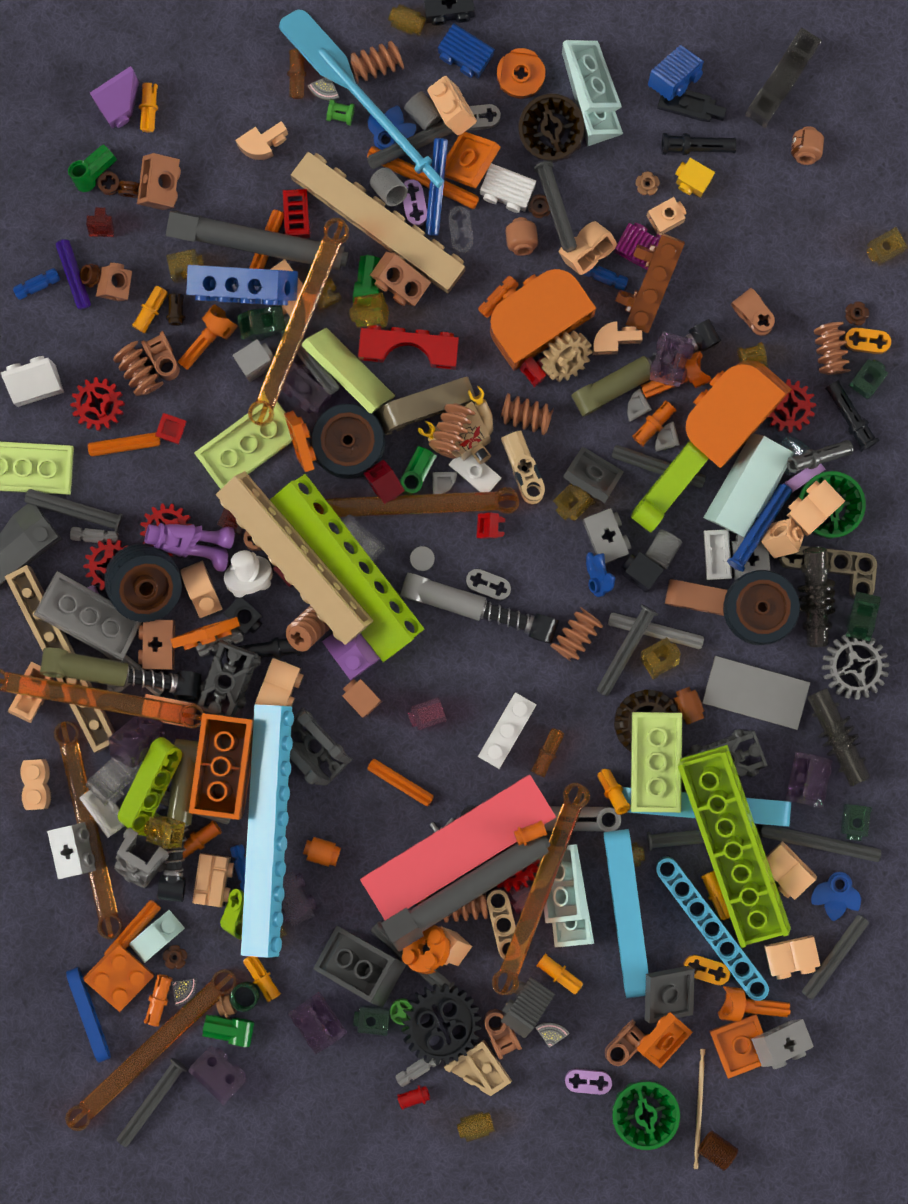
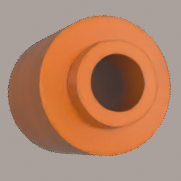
M313 837L312 841L307 840L303 854L308 855L307 861L327 867L329 865L336 866L341 847L336 846V843Z

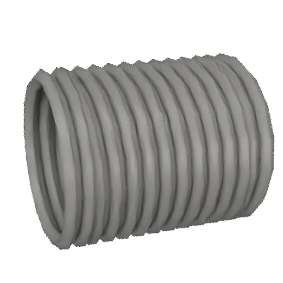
M424 91L415 94L404 107V110L421 126L422 130L435 126L442 118L433 101L426 96Z
M381 168L371 177V187L388 206H396L406 198L407 187L390 168Z
M660 529L645 556L661 568L668 569L682 541L671 533Z

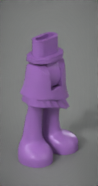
M160 523L158 526L149 524L144 542L179 557L183 556L185 558L188 555L210 559L217 571L224 572L228 563L226 548L230 549L232 547L235 533L233 527H224L218 531L202 530V525L195 527L194 524H165V526L163 523ZM198 541H204L217 544L220 547L198 545L196 543Z

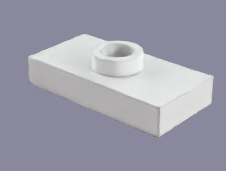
M473 455L464 461L458 457L449 463L453 470L485 497L501 480V477L485 463L479 464Z
M729 530L704 531L706 579H732L731 566L727 562L728 558H731Z
M101 783L80 797V800L107 838L125 827L118 820L117 815L120 809Z

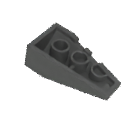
M25 505L13 514L0 533V586L7 581L6 575L29 565L62 540L38 506Z

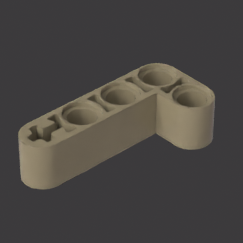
M463 377L391 401L377 410L376 415L383 427L384 435L392 434L393 430L400 431L409 424L445 413L444 407L446 404L456 403L465 406L471 401L474 402L469 397L468 390H470L473 397H476L469 377Z
M801 546L799 552L793 553V555L800 557L805 552L803 565H801V559H795L792 563H789V559L785 558V556L779 557V562L784 568L850 576L849 594L856 601L867 600L874 594L877 561L871 554ZM812 553L820 556L821 564L819 566H813L810 563L809 557ZM836 556L844 558L846 564L843 569H839L834 565ZM860 559H866L869 562L870 568L867 572L860 570L858 565ZM858 583L866 585L867 594L865 596L857 594L856 586Z

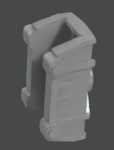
M129 827L123 834L125 839L115 858L117 862L114 865V869L127 882L134 883L145 889L154 876L166 868L167 865L164 861L168 859L169 852L159 847L146 865L143 860L132 854L136 847V839L139 833Z

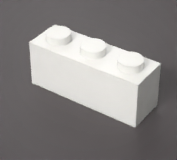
M515 692L478 757L500 769L535 709L536 704Z

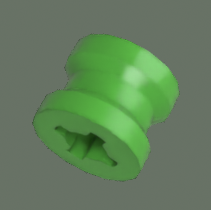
M397 999L391 1005V1019L399 1025H405L401 1022V1019L408 1018L403 1009L412 1008L408 999Z

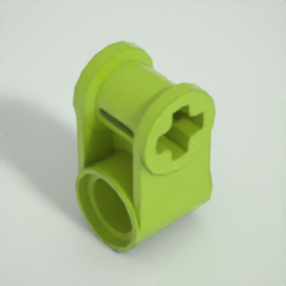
M234 889L229 894L220 924L223 930L241 940L244 892L240 889Z

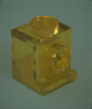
M897 227L867 244L869 248L867 249V254L872 262H877L878 266L897 257L908 249ZM888 243L890 250H885L882 244Z
M195 249L166 255L171 279L174 283L179 282L178 277L181 276L182 279H187L188 265L205 266L203 256L198 255Z
M321 270L309 276L310 280L306 281V284L320 311L342 301L339 292L333 293L337 289L331 277L326 279Z
M383 293L354 297L353 307L350 308V318L352 322L356 323L357 328L370 327L376 324L387 327L389 309Z
M571 483L553 500L558 506L556 509L558 514L565 520L570 518L573 521L591 505L596 503L586 491ZM574 501H578L573 507H571V504Z
M666 637L641 652V662L654 680L660 674L679 665L681 653L675 643L671 644ZM664 657L665 660L660 662L658 658Z
M165 816L150 817L144 826V833L147 835L146 842L162 846L163 849L182 847L185 823Z

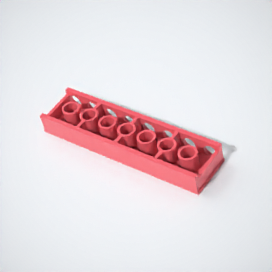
M527 775L363 876L360 881L384 920H387L401 910L412 907L517 842L514 831L518 830L517 827L524 828L541 820L545 825L556 818V815L531 775Z

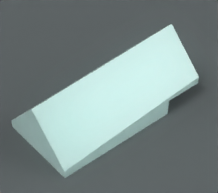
M564 41L562 55L576 105L583 115L587 146L622 135L623 132L615 112L622 106L598 41Z
M753 433L747 440L703 518L745 538L756 517H759L772 497L787 468L788 458L792 457L794 452L763 435Z
M577 844L547 848L549 853L540 858L541 863H539L545 923H552L554 946L565 947L594 944Z

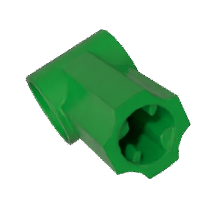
M103 144L85 160L73 162L68 168V174L79 191L88 192L96 186V178L116 162L117 159Z
M370 255L360 256L358 279L354 285L353 303L378 305L380 289L374 284L376 280L370 274L381 258Z
M420 446L416 448L403 475L399 479L405 490L403 492L404 495H413L422 487L423 481L437 457L430 450ZM411 477L415 480V489H408L405 486V478Z
M207 1014L202 1036L225 1040L229 1044L250 1047L255 1022L242 1018L227 1019Z

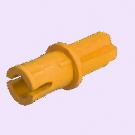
M152 83L142 84V102L139 105L141 110L140 129L145 133H152L154 131L155 113L158 110L156 105L158 85L153 84L152 87Z
M155 286L145 305H141L143 308L132 324V327L144 334L146 333L155 315H159L158 310L168 295L164 288Z
M602 769L597 774V777L605 790V797L610 799L616 814L622 815L628 812L630 804L622 793L623 787L616 782L611 770Z
M711 871L702 875L701 879H703L709 893L708 900H712L719 919L726 920L730 918L715 872Z
M546 953L536 965L554 979L553 982H559L573 994L578 993L583 986V982L565 969V965L562 967L547 956Z
M248 956L243 960L255 980L253 983L258 985L267 1002L281 994L269 976L271 973L266 972L258 957Z

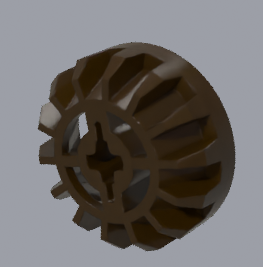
M545 94L533 99L525 107L519 120V135L524 147L530 154L542 161L557 162L558 160L570 158L571 154L580 149L581 142L586 135L584 119L579 107L571 99L560 94ZM554 114L564 116L569 121V124L563 125ZM544 118V120L541 123L542 132L537 133L538 125L540 121ZM550 119L553 122V124H555V126L557 127L554 133L555 137L551 134L550 131H547L551 128ZM571 128L568 140L562 144L561 138L564 136L565 129ZM545 136L554 147L544 145L539 137Z
M654 690L637 691L627 696L618 706L614 717V729L618 740L628 751L631 752L632 712H636L643 706H654L650 712L680 713L674 701L662 692Z

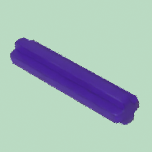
M66 239L56 242V248L76 306L80 310L86 309L91 306L85 285L81 282L80 271L70 241Z

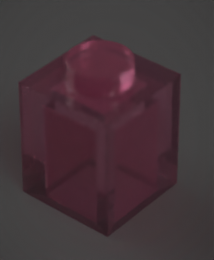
M439 697L411 706L412 712L408 713L412 727L417 726L418 730L447 721Z

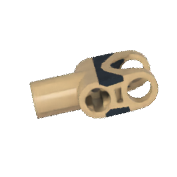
M522 431L510 433L502 437L501 440L512 466L517 486L526 503L531 505L537 504L542 500L545 492L543 480L536 462L531 457ZM522 466L527 467L526 472L521 470ZM529 487H536L540 494L532 497L527 493V489Z

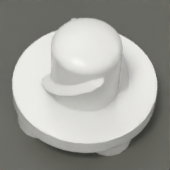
M242 550L232 556L231 565L224 574V582L227 589L235 597H243L246 594L268 589L271 585L270 580L273 576V569L267 559L256 556L254 552Z

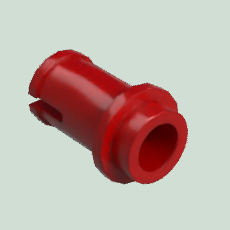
M418 1085L417 1089L397 1094L401 1109L404 1110L420 1103L425 1105L426 1101L430 1100V1095L426 1086Z

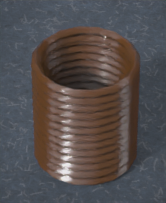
M710 1131L701 1142L698 1153L715 1164V1166L717 1165L719 1169L725 1171L737 1156L738 1148L714 1131Z

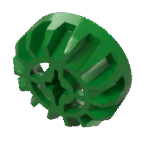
M836 471L823 472L810 479L804 485L798 497L803 500L809 495L806 490L815 481L821 484L826 480L835 491L843 496L845 502L827 518L828 523L823 522L812 534L825 537L826 539L843 537L852 532L862 521L866 508L865 496L860 485L849 475ZM843 506H846L844 516L839 519V513L842 511Z
M641 1080L628 1084L626 1088L617 1094L612 1106V1121L616 1132L625 1143L637 1149L652 1150L665 1145L673 1138L679 1127L680 1110L675 1097L669 1089L658 1082ZM644 1095L655 1098L660 1106L654 1108L651 1103L646 1101ZM636 1098L638 1104L634 1108V1114L628 1115V1107ZM642 1103L648 1112H652L648 1115L649 1126L643 1116L639 1117V1115L643 1114ZM661 1110H662L661 1120H660V1122L654 1127V1124H655V1122L657 1121V1118H658V1116H657V1111H661ZM635 1118L637 1123L643 1126L645 1130L634 1127L629 1119Z

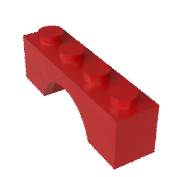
M367 325V328H361L358 359L360 361L383 363L388 354L394 349L402 346H412L426 354L432 368L456 370L459 337H454V333L440 332V335H430V331L415 330V333L406 332V329L392 327L391 331L381 330V326Z

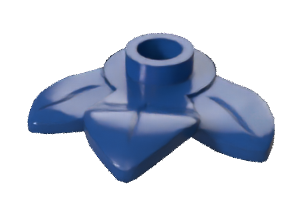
M399 106L392 107L384 114L406 139L415 134L416 124L404 123L403 113ZM370 114L368 128L374 135L376 148L382 150L396 144L395 140ZM387 136L391 140L388 144H383L381 139Z
M589 552L586 557V567L590 576L589 589L596 597H602L605 593L613 590L615 576L606 571L604 553L594 556L592 552Z
M835 872L830 875L827 882L820 883L815 887L811 896V903L813 905L824 904L828 917L835 921L844 914L846 908L859 911L861 897L859 892L852 887V880L846 873ZM839 879L844 882L841 889L835 887V882Z

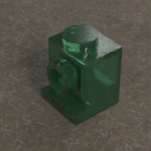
M868 359L848 386L868 400L888 375V372L885 371L886 367L875 359L873 361ZM866 374L871 375L873 378L872 382L868 383L864 376Z
M844 804L840 833L847 834L846 839L861 841L862 836L868 837L872 807ZM859 818L861 821V825L858 828L853 826V820Z
M360 1006V1012L355 1011L353 1026L358 1027V1033L387 1036L390 1008ZM374 1017L376 1020L375 1025H368L366 1022L367 1018Z

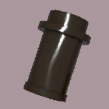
M176 293L169 294V315L166 316V320L172 326L183 325V321L186 320V317L183 316L184 295L178 294L176 304Z

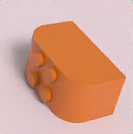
M553 269L542 273L538 277L534 274L523 282L524 286L517 291L513 288L504 294V299L494 308L490 323L491 337L513 371L519 368L529 357L533 358L547 349L549 342L554 344L556 336L562 338L564 332L569 334L594 317L595 305L576 278L569 272Z
M752 360L742 361L729 368L726 372L722 370L709 383L712 388L702 391L693 402L696 406L690 412L686 421L687 436L692 444L719 468L728 463L792 390L760 362Z
M202 713L189 813L236 820L242 819L251 768L254 720Z

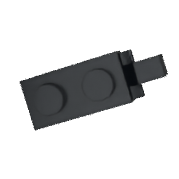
M687 89L682 96L676 95L670 101L661 95L657 106L659 110L702 122H710L711 118L723 121L727 108L715 105L716 100L711 99V96Z

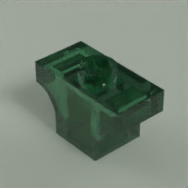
M281 305L248 310L237 316L242 340L251 339L255 341L258 339V341H261L286 329Z
M856 592L847 619L846 636L866 641L871 640L881 597Z

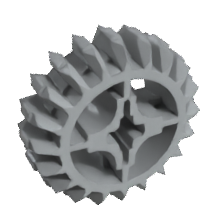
M856 633L851 634V641H849L847 635H843V644L836 639L833 641L836 649L830 646L827 648V651L832 656H823V660L830 662L829 665L822 666V670H830V674L824 675V679L832 678L834 680L829 683V688L838 685L836 694L840 695L843 690H846L844 696L847 699L850 698L852 692L855 700L860 699V692H862L865 698H868V689L873 693L878 692L877 687L874 685L875 683L880 686L885 684L879 677H888V673L882 671V668L889 667V663H882L881 659L888 656L887 653L879 655L878 651L883 646L880 644L874 648V638H871L866 643V634H862L859 641ZM852 646L864 648L871 654V657L860 658ZM845 649L847 653L845 654L846 664L837 669V659ZM853 660L855 663L866 662V664L858 668V673L856 670L845 671V669L853 665ZM875 664L874 674L869 682L866 683L865 669L869 665ZM851 674L855 681L858 682L859 687L846 684L839 676Z

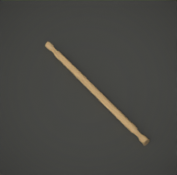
M700 1049L701 1060L699 1066L694 1169L699 1168L698 1148L700 1146L705 1049Z

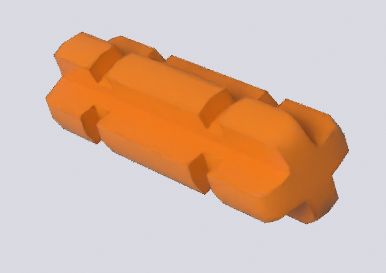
M507 276L502 282L503 285H499L487 298L488 301L486 303L483 302L478 307L479 312L484 317L489 318L492 315L493 309L504 299L503 295L511 289L518 287L519 284L513 277Z

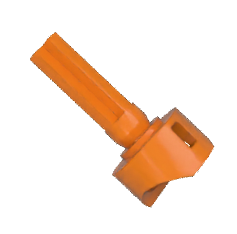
M216 304L212 305L202 317L207 328L201 332V335L178 360V363L186 370L193 365L217 336L227 340L238 327L237 324L226 317L225 311Z
M701 351L683 358L684 369H679L641 385L646 399L686 383L688 380L690 383H693L695 388L711 382L712 378L701 371V359L703 357Z
M723 986L726 991V999L718 1012L719 1019L740 1022L744 1012L788 1017L790 1015V1003L756 1001L746 998L743 988Z

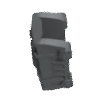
M220 640L215 642L213 646V652L216 653L206 681L200 684L199 693L201 695L196 707L214 715L234 717L239 709L245 707L247 702L245 694L254 669L261 663V657L254 652ZM226 649H228V658L230 660L223 667L221 662ZM242 654L247 656L243 669L235 673V661L239 660ZM219 676H229L232 681L231 686L223 687L219 683ZM215 689V701L209 706H205L211 691ZM226 695L230 701L227 714L222 712L221 699H225Z
M302 707L294 716L291 730L298 731L303 742H295L292 739L293 746L290 750V759L305 774L304 778L307 783L326 786L353 758L349 757L345 753L344 748L340 744L335 743L316 723L317 720L312 717V714L305 711L306 709ZM313 739H317L322 744L319 753H314L310 749V743ZM320 760L323 763L327 761L330 764L329 770L332 773L330 778L321 769Z
M737 729L731 736L704 746L698 744L691 746L692 748L686 754L687 757L728 745L730 753L734 758V765L739 778L748 775V777L756 776L759 770L767 766L754 730L744 731V729ZM754 738L755 743L747 751L743 752L742 749L735 751L740 742ZM749 755L760 757L762 760L749 765L740 763L745 761V757Z

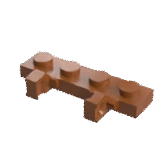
M662 233L657 246L651 244L649 249L639 244L637 245L633 256L647 261L645 267H648L639 291L635 290V293L631 294L620 289L615 301L625 305V311L630 312L626 325L649 333L684 247V241Z

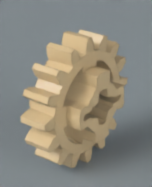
M572 331L569 335L567 332H564L562 338L555 337L556 342L554 344L548 343L550 348L543 351L546 357L541 359L543 363L542 369L552 380L556 379L558 382L563 377L569 380L572 374L576 377L578 375L577 371L579 369L584 370V363L590 361L587 356L592 354L590 349L592 345L582 333L577 334L575 331Z

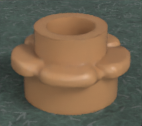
M644 172L641 176L637 177L635 184L640 194L653 195L657 192V186H659L660 182L658 177L654 176L652 172Z
M231 995L219 996V1001L216 1002L217 1010L220 1016L225 1015L229 1019L230 1015L237 1012L234 1000Z

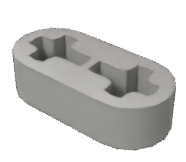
M493 104L469 106L477 122L466 131L489 129L499 124L501 113L497 106ZM487 111H491L493 115L496 114L492 122H488L487 118H479V116H485Z
M481 569L470 571L466 577L469 589L495 600H504L511 592L510 583L506 579ZM477 573L481 574V579L488 582L487 586L478 584L477 587H474L470 577H475ZM502 582L507 592L497 596L496 590L489 587L490 583L499 585Z

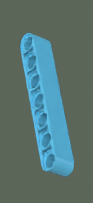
M623 787L622 793L630 804L629 813L696 818L687 792H681V813L631 812V788ZM746 798L755 824L790 826L791 802Z
M629 829L604 832L626 999L645 996L648 965Z
M669 856L660 858L656 864V872L659 878L747 995L756 1001L765 999L768 995L769 987L764 977L678 863ZM664 862H670L674 865V870L669 875H665L660 871V866ZM679 882H685L689 885V890L684 895H680L675 891V886ZM694 902H700L704 905V910L700 914H693L690 911V906ZM709 922H715L719 925V929L715 934H708L705 931V927ZM724 942H730L734 945V949L730 954H723L720 951V947ZM739 962H745L749 965L746 973L739 974L735 971V967ZM755 982H760L764 985L763 991L759 994H754L750 991L751 985Z

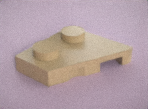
M485 1040L476 1044L473 1049L467 1050V1056L461 1054L458 1056L457 1062L452 1060L449 1062V1065L444 1066L446 1071L453 1072L463 1078V1081L477 1086L489 1096H492L512 1082Z

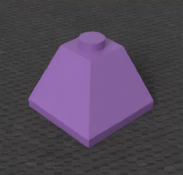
M131 66L90 92L95 104L112 129L116 126L120 128L126 125L130 120L129 117L133 115L139 81Z
M361 633L346 645L337 640L333 634L322 641L351 681L380 660Z

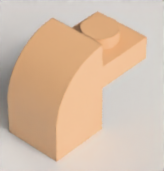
M33 662L30 663L20 681V690L8 709L10 714L29 723L32 722L39 707L43 705L54 679L41 675V666Z

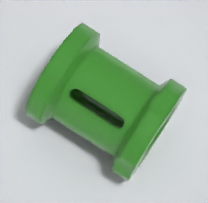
M330 99L326 120L342 121L351 126L355 104L345 105L335 103V100ZM336 111L345 112L346 114L336 113Z

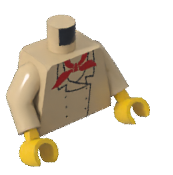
M477 386L480 394L476 397H473L470 390H468V395L475 402V405L472 401L465 405V407L473 410L476 414L475 416L467 415L472 424H463L468 433L459 434L464 439V442H456L455 444L461 450L452 451V454L456 458L460 457L463 461L473 455L477 462L482 464L491 457L485 446L491 442L490 435L493 432V415L486 400L483 399V390L480 386ZM425 421L429 425L428 432L424 433L421 428H418V432L428 437L429 442L436 440L433 437V433L439 431V429L431 422Z

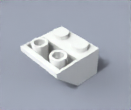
M44 356L32 358L29 364L23 366L20 363L7 366V371L1 372L13 404L17 407L64 393L56 365L49 358H44Z

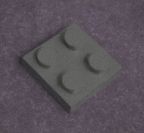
M582 446L563 478L605 503L624 471Z
M690 965L646 974L645 1020L649 1024L658 1022L669 1012L677 1018L693 1015L695 969Z

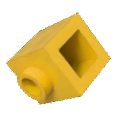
M689 158L687 163L682 162L675 173L678 176L676 184L679 185L678 188L685 194L691 195L693 193L701 198L715 172Z

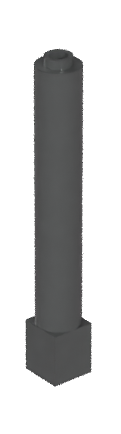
M176 210L169 213L166 236L192 242L198 241L339 271L342 266L346 267L349 252H345V246L204 218L200 215Z
M546 836L529 841L526 846L516 843L408 911L405 908L382 922L381 925L399 952L423 937L422 932L548 854L549 850L547 848L551 844Z

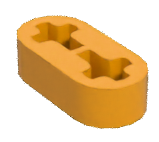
M852 328L844 336V340L847 341L845 346L852 351L882 354L891 346V338L884 331ZM857 333L858 338L866 340L865 342H858L855 346L853 341L849 340V337ZM880 336L882 341L886 342V345L878 349L877 344L869 343V340H877Z
M690 955L684 961V966H688L689 962L694 963L695 959H698V964L706 967L705 971H695L694 978L715 985H723L730 978V971L722 962L699 955ZM719 967H722V972L725 973V976L720 977L719 980H715V975L708 973L709 968L718 970Z

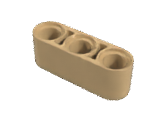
M502 889L491 890L487 896V905L498 951L504 960L513 961L520 955L521 947L509 897ZM494 894H502L504 896L505 902L502 906L495 907L491 904V897ZM501 918H507L511 922L510 928L506 931H500L496 926L497 921ZM512 942L516 945V952L513 955L503 953L502 948L505 943Z

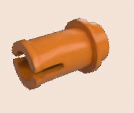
M542 820L524 828L517 827L518 830L514 831L518 845L524 844V846L529 841L547 835Z

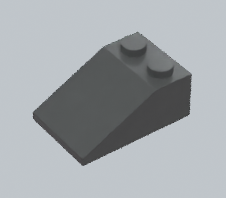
M336 926L313 969L368 1002L383 1008L406 964L345 929Z

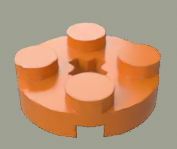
M517 48L500 59L497 67V80L501 90L511 97L520 99L534 96L545 80V66L535 52L525 48ZM524 68V72L528 73V76L518 79L514 72Z
M433 925L423 931V937L403 949L402 961L410 969L422 974L436 972L434 970L439 966H443L450 954V941L446 938L445 931L437 925ZM427 943L430 946V950L425 951V954H423V947Z

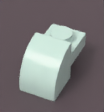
M168 910L131 941L129 946L145 963L185 928L172 912Z

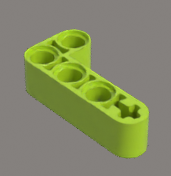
M689 441L638 503L631 514V518L651 533L663 519L664 513L709 458Z
M159 737L152 742L117 815L119 822L125 827H130L138 832V835L151 838L161 837L167 830L168 823L166 819L159 815L156 810L182 758V751L166 738Z

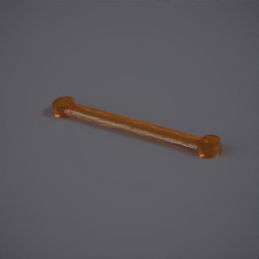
M332 218L324 225V237L257 400L249 407V418L257 426H267L274 419V407L340 247L349 237V227L340 218ZM338 223L336 233L331 239L328 236V229L332 224ZM344 225L345 233L341 238H339ZM258 405H263L258 420L255 421L253 419V410ZM269 408V417L263 422Z
M509 487L501 488L497 492L398 496L395 500L389 501L385 505L378 497L325 499L338 517L496 510L504 514H510L516 511L519 506L518 493ZM505 493H510V494H512V495L501 496L502 494H505ZM505 500L516 501L511 508H503L498 504V502ZM313 504L315 509L320 510V514L324 513L323 507L320 504Z
M0 669V673L4 675V679L0 678V684H3L0 687V691L181 724L189 729L201 726L202 716L184 713L190 707L197 708L201 711V714L204 713L203 709L196 704H177L5 672L3 669ZM183 717L200 720V722L195 725H189L183 721Z
M61 722L55 727L54 738L60 746L77 824L85 822L90 836L91 850L95 857L96 871L88 872L99 919L97 930L103 938L113 939L122 932L123 922L117 914L97 822L80 800V797L90 790L78 741L80 731L78 726L72 722ZM67 724L74 727L76 732L72 742H70ZM60 727L62 728L65 743L59 738ZM110 917L115 918L119 923V930L115 935L112 931ZM104 919L108 935H106V933L102 929V923Z
M571 783L563 791L564 802L549 839L551 844L547 848L549 853L543 856L500 971L495 973L492 978V987L500 995H511L518 989L520 970L581 809L589 802V790L582 784ZM578 786L577 796L571 804L568 798L569 792L572 788ZM584 791V799L582 800V802H580V799ZM503 973H508L506 983L503 989L500 990L498 979ZM513 980V986L508 991L511 981Z
M229 969L217 971L204 988L84 1100L68 1110L65 1117L68 1127L75 1131L85 1129L95 1115L218 1002L220 995L224 996L234 990L237 985L235 973ZM223 972L229 973L216 986L215 981L217 976ZM233 977V986L228 990H220ZM73 1110H83L72 1121H70V1116ZM87 1114L88 1119L84 1125L79 1127L74 1126L82 1117H84Z

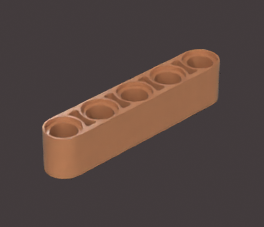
M670 579L665 604L724 616L723 604L728 590ZM759 603L758 605L759 611H766L765 603Z

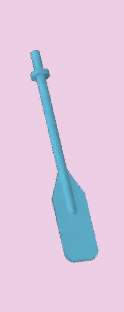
M295 10L283 17L279 24L281 32L316 71L325 78L347 88L416 164L414 170L418 174L423 172L437 188L442 186L445 181L430 166L432 159L429 156L423 158L356 84L347 56L311 16L303 10Z

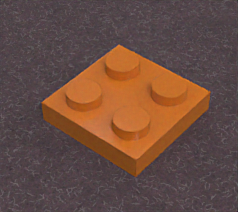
M468 132L462 133L458 136L446 157L445 177L477 188L501 147L494 141Z
M294 411L284 413L299 463L305 472L314 470L312 461L316 460L313 447L310 446L308 439L306 440V438L310 437L306 423L303 422L302 417H297Z
M234 617L202 626L170 640L173 648L183 646L184 650L198 646V641L205 645L216 641V635L218 639L231 635V629L239 627L240 624L238 618Z
M117 942L83 977V980L120 1012L154 977V974Z
M669 1012L658 1021L657 1026L650 1034L642 1038L640 1045L636 1049L660 1069L693 1032Z
M756 1014L746 1016L740 1022L734 1021L709 1031L728 1079L761 1066L751 1040L763 1033Z

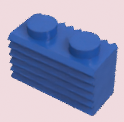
M454 23L438 46L441 60L449 65L455 63L461 67L460 71L470 78L475 76L478 79L494 56L495 49Z
M679 45L676 50L651 70L648 86L656 90L657 93L659 92L668 101L672 100L676 95L680 97L686 91L688 84L691 82L696 83L701 78L704 61L684 46Z

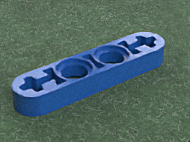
M79 967L66 971L67 980L94 1056L98 1063L111 1058L110 1050L88 988L83 980V974Z

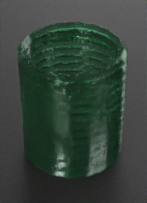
M241 982L231 992L230 1001L232 1006L241 1012L253 1009L259 1001V990L251 982ZM247 987L253 991L255 1000L252 1005L242 1006L237 1002L235 993L238 988Z

